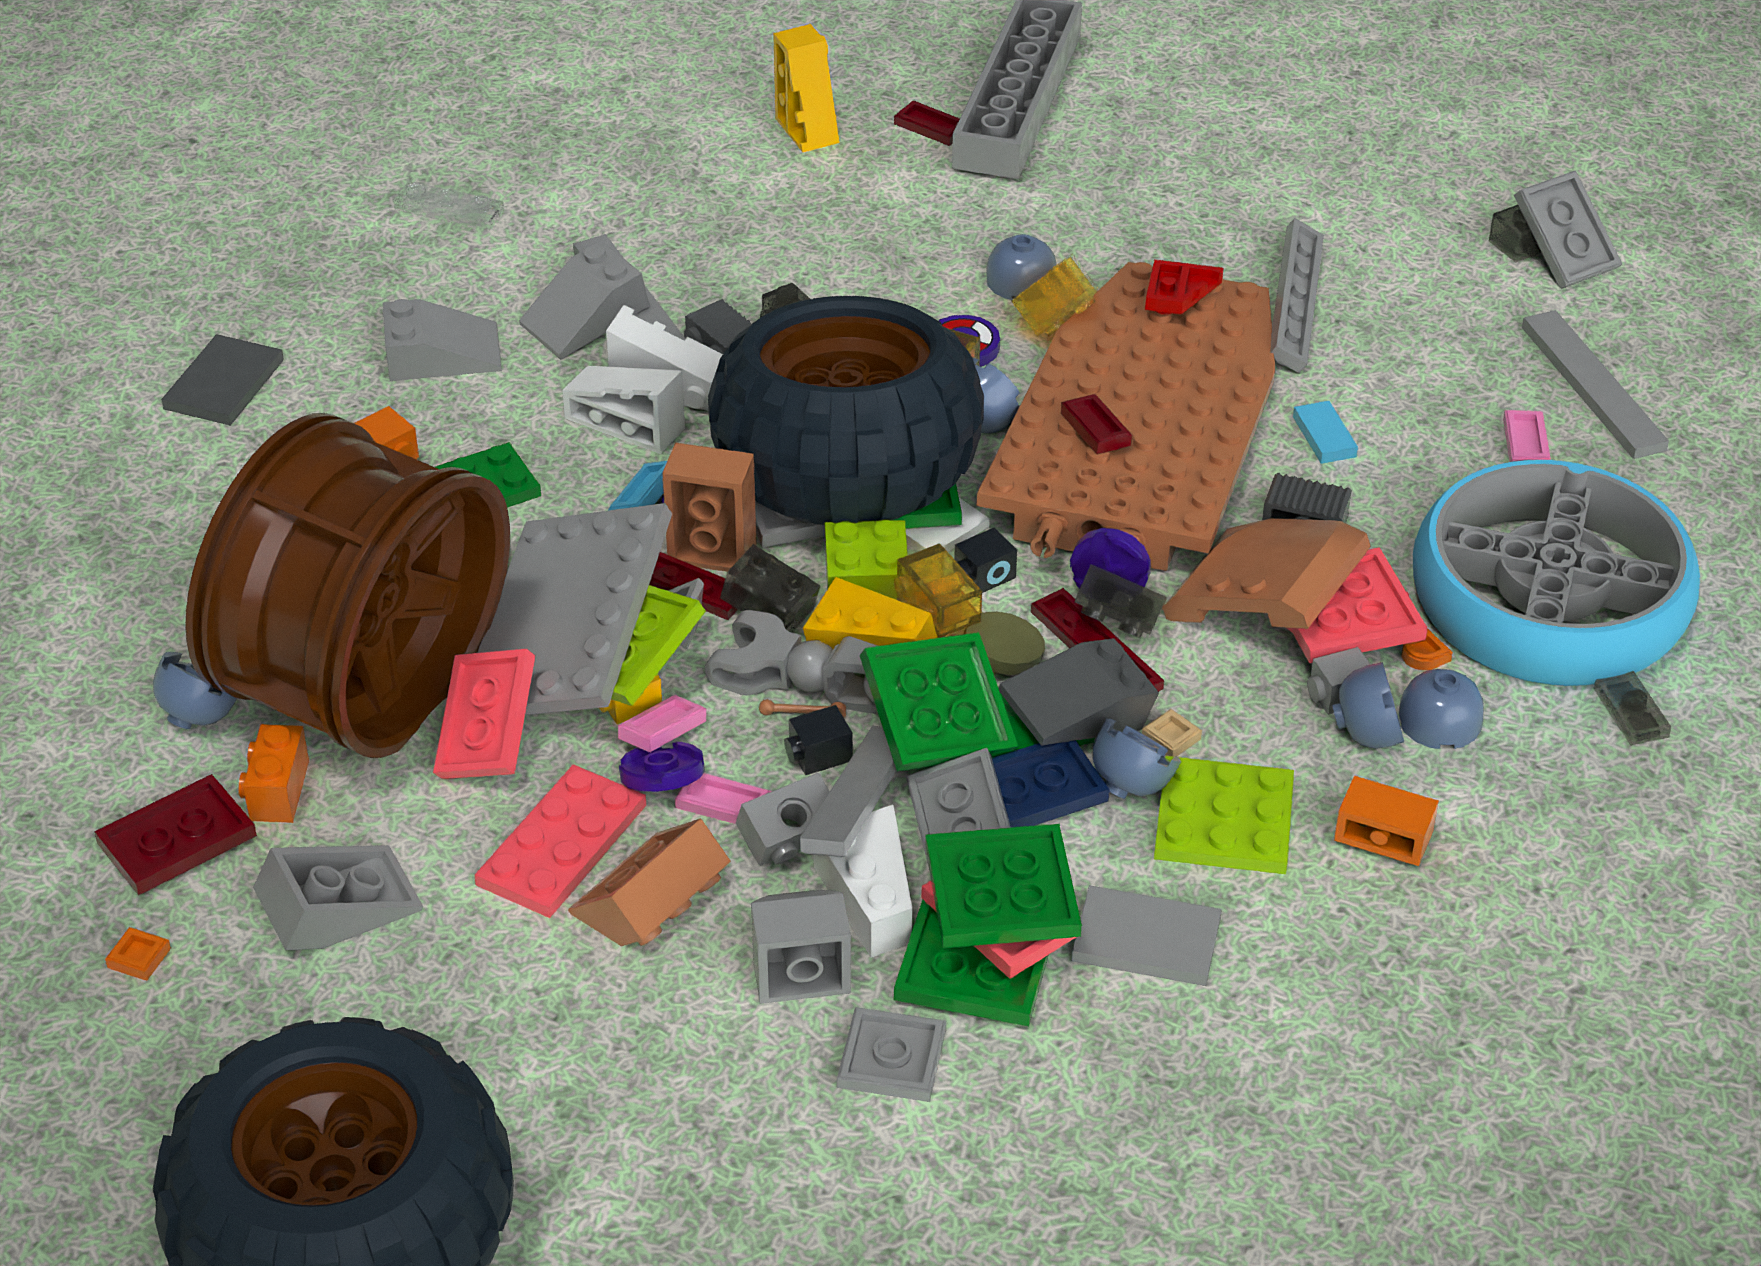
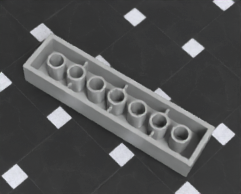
M1068 0L1015 1L953 132V169L1019 179L1081 37V2Z

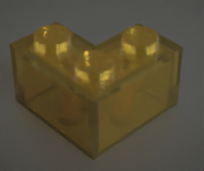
M1071 253L1043 274L1040 279L1014 297L1011 302L1037 337L1044 331L1049 337L1065 323L1062 318L1072 310L1080 314L1096 302L1094 294L1097 293L1098 287L1073 253Z
M940 543L897 559V578L894 579L897 600L930 612L937 638L981 622L982 590Z

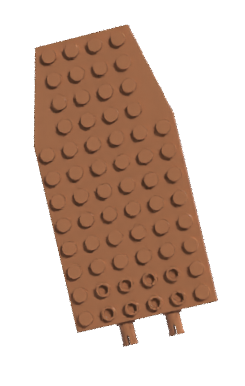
M1128 262L1058 328L977 492L976 506L1014 513L1013 539L1029 542L1032 552L1038 557L1041 556L1044 547H1047L1044 558L1051 557L1055 553L1056 548L1074 551L1078 540L1088 532L1100 528L1119 529L1133 535L1144 545L1151 559V568L1167 571L1176 547L1209 554L1274 383L1275 360L1274 353H1270L1272 322L1269 288L1258 286L1252 282L1240 283L1223 279L1219 286L1183 314L1172 313L1163 315L1155 311L1145 310L1146 295L1153 266L1145 262ZM1096 394L1132 434L1131 446L1096 454L1062 416L1061 402Z

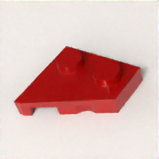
M1154 259L1146 295L1145 310L1155 311L1163 315L1172 313L1183 314L1222 283L1224 268Z

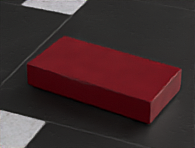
M914 100L894 115V125L948 146L953 144V132L960 120L958 117Z
M1096 394L1061 402L1062 416L1096 454L1131 446L1132 434Z

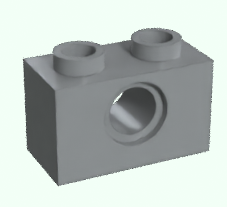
M819 772L741 804L736 825L760 866L774 861L775 864L784 863L793 858L798 853V850L801 849L800 837L830 792ZM782 820H795L800 827H790Z

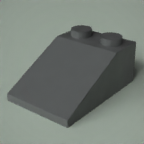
M1115 638L1081 642L999 685V691L1040 745L1096 738L1106 718L1116 721L1113 726L1115 730L1123 732L1126 725L1137 731L1142 730L1159 694L1157 689Z

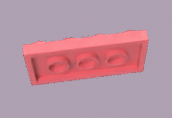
M573 764L474 875L476 886L550 918L645 808L646 795Z

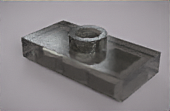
M1634 671L1595 680L1594 691L1630 746L1669 738L1671 725Z

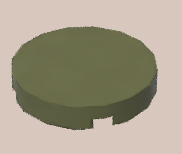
M998 611L982 612L972 617L965 627L964 634L980 633L994 673L1018 675L1039 664L1045 651L1043 636L1035 626L1016 615Z

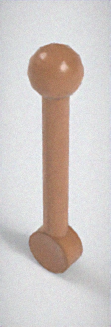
M766 699L760 702L759 711L763 715H771L773 712L807 714L830 706L774 704L773 701ZM834 702L830 705H836L842 716H846L847 708L845 704Z

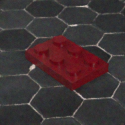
M213 774L94 831L97 844L138 896L257 836L253 821Z

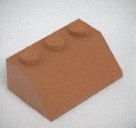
M700 818L655 833L573 904L568 911L572 916L620 946L635 942L642 946L655 939L662 932V928L659 925L668 917L673 919L685 912L692 905L689 898L697 891L702 893L714 886L721 879L719 872L731 860Z

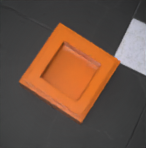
M129 927L105 958L109 969L147 981L171 947L168 939Z

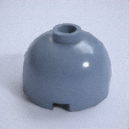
M1020 234L1006 238L995 246L988 258L986 266L987 286L993 293L1004 299L1012 300V296L1024 297V301L1043 298L1051 293L1056 286L1058 271L1055 255L1045 242L1035 237Z
M973 358L974 364L980 359ZM989 363L985 368L975 365L984 393V421L981 433L992 434L1005 430L1011 425L1020 407L1015 399L1020 392L1011 380L995 366Z
M165 652L154 675L153 694L159 706L169 713L167 720L178 727L191 729L192 724L207 726L217 723L225 717L235 704L237 698L206 684L199 677L192 663L179 661L182 653Z
M1383 662L1366 665L1354 670L1344 679L1339 688L1340 703L1332 705L1338 729L1347 728L1355 742L1361 746L1373 749L1387 748L1403 743L1404 738Z
M1448 669L1427 670L1411 680L1402 694L1398 715L1401 720V728L1412 740L1429 748L1440 749L1441 745H1454V749L1462 748L1475 741L1482 730L1484 700L1476 684L1466 675Z
M1106 718L1093 744L1092 759L1096 771L1106 779L1105 783L1110 789L1109 792L1125 799L1128 793L1147 796L1163 789L1181 763L1180 758L1175 756L1169 761L1164 757L1168 751L1167 748L1127 725L1123 732L1115 730L1113 726L1116 721Z

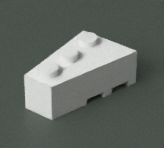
M623 305L606 330L609 367L681 370L684 406L708 411V394L719 360L723 354L689 337L684 341L664 331L665 325L657 321L652 325L634 316V310Z
M587 366L562 390L565 419L659 454L685 429L681 370Z
M890 805L871 812L845 856L836 857L813 854L814 868L827 889L843 893L848 922L871 958L908 945L912 933V903L894 805Z

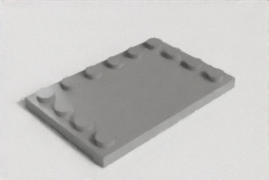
M666 503L526 521L505 577L493 622L483 637L478 653L528 649L536 655L525 715L609 707L613 690L672 516V512Z

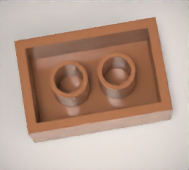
M675 442L663 471L664 503L672 512L666 532L667 555L699 568L745 575L757 544L754 454Z

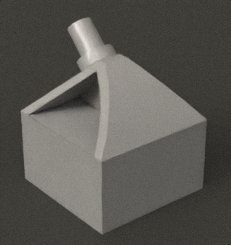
M810 890L774 894L759 898L751 903L753 965L760 1004L851 993V932L842 892Z

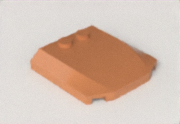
M1270 518L1227 528L1212 546L1209 554L1207 553L1162 608L1166 619L1170 621L1201 623L1209 610L1267 613L1272 627L1308 629L1371 545L1367 533L1342 521Z

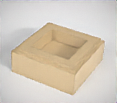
M1170 709L1142 728V734L1167 748L1166 756L1175 757L1200 741L1202 730Z

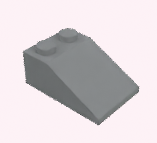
M600 240L568 260L519 320L520 325L562 360L605 334L623 305L633 309V315L650 306L642 273Z
M398 299L392 302H383L385 348L390 381L502 371L497 322L421 299Z
M389 845L270 848L253 886L285 950L323 949L420 912L423 908L420 899Z

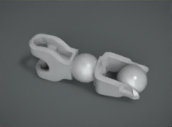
M753 610L742 611L732 624L734 638L740 648L718 649L711 655L705 665L706 676L713 686L740 695L758 694L771 688L788 690L793 682L796 687L806 692H822L825 690V696L829 697L831 704L841 702L845 704L847 710L877 713L866 675L864 678H861L854 674H865L859 655L864 648L876 647L877 645L851 636L844 637L841 643L837 644L834 649L819 640L801 642V635L787 631L781 619L774 614ZM724 670L735 672V674L728 673Z

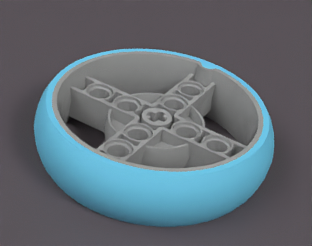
M1523 460L1494 465L1472 473L1458 481L1437 499L1423 519L1414 542L1412 555L1413 578L1416 591L1424 611L1443 637L1462 653L1478 663L1497 672L1531 682L1563 686L1592 685L1618 680L1639 672L1663 657L1677 643L1686 631L1695 613L1699 599L1700 572L1696 552L1688 533L1676 515L1656 496L1628 479L1579 463L1556 460ZM1544 520L1521 525L1510 533L1483 528L1508 521ZM1589 530L1600 533L1622 544L1640 559L1613 554L1606 542ZM1464 580L1497 586L1502 596L1511 605L1526 614L1523 615L1496 604L1477 592ZM1601 608L1635 614L1623 619L1602 623H1563V621L1588 617Z

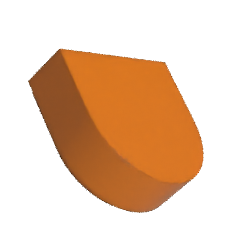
M1427 628L1426 640L1403 644L1401 656L1403 661L1414 669L1432 670L1451 662L1453 652Z

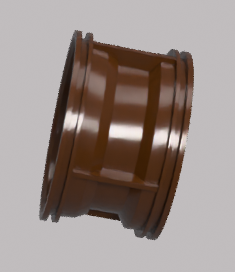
M312 413L288 423L267 439L245 463L220 501L204 535L192 572L186 605V643L194 669L199 677L211 687L238 699L257 701L325 732L335 743L364 757L382 758L400 751L418 731L428 715L447 698L455 655L478 653L482 639L493 622L505 582L510 550L509 514L501 491L492 481L462 468L449 467L438 469L376 443L363 427L333 414Z

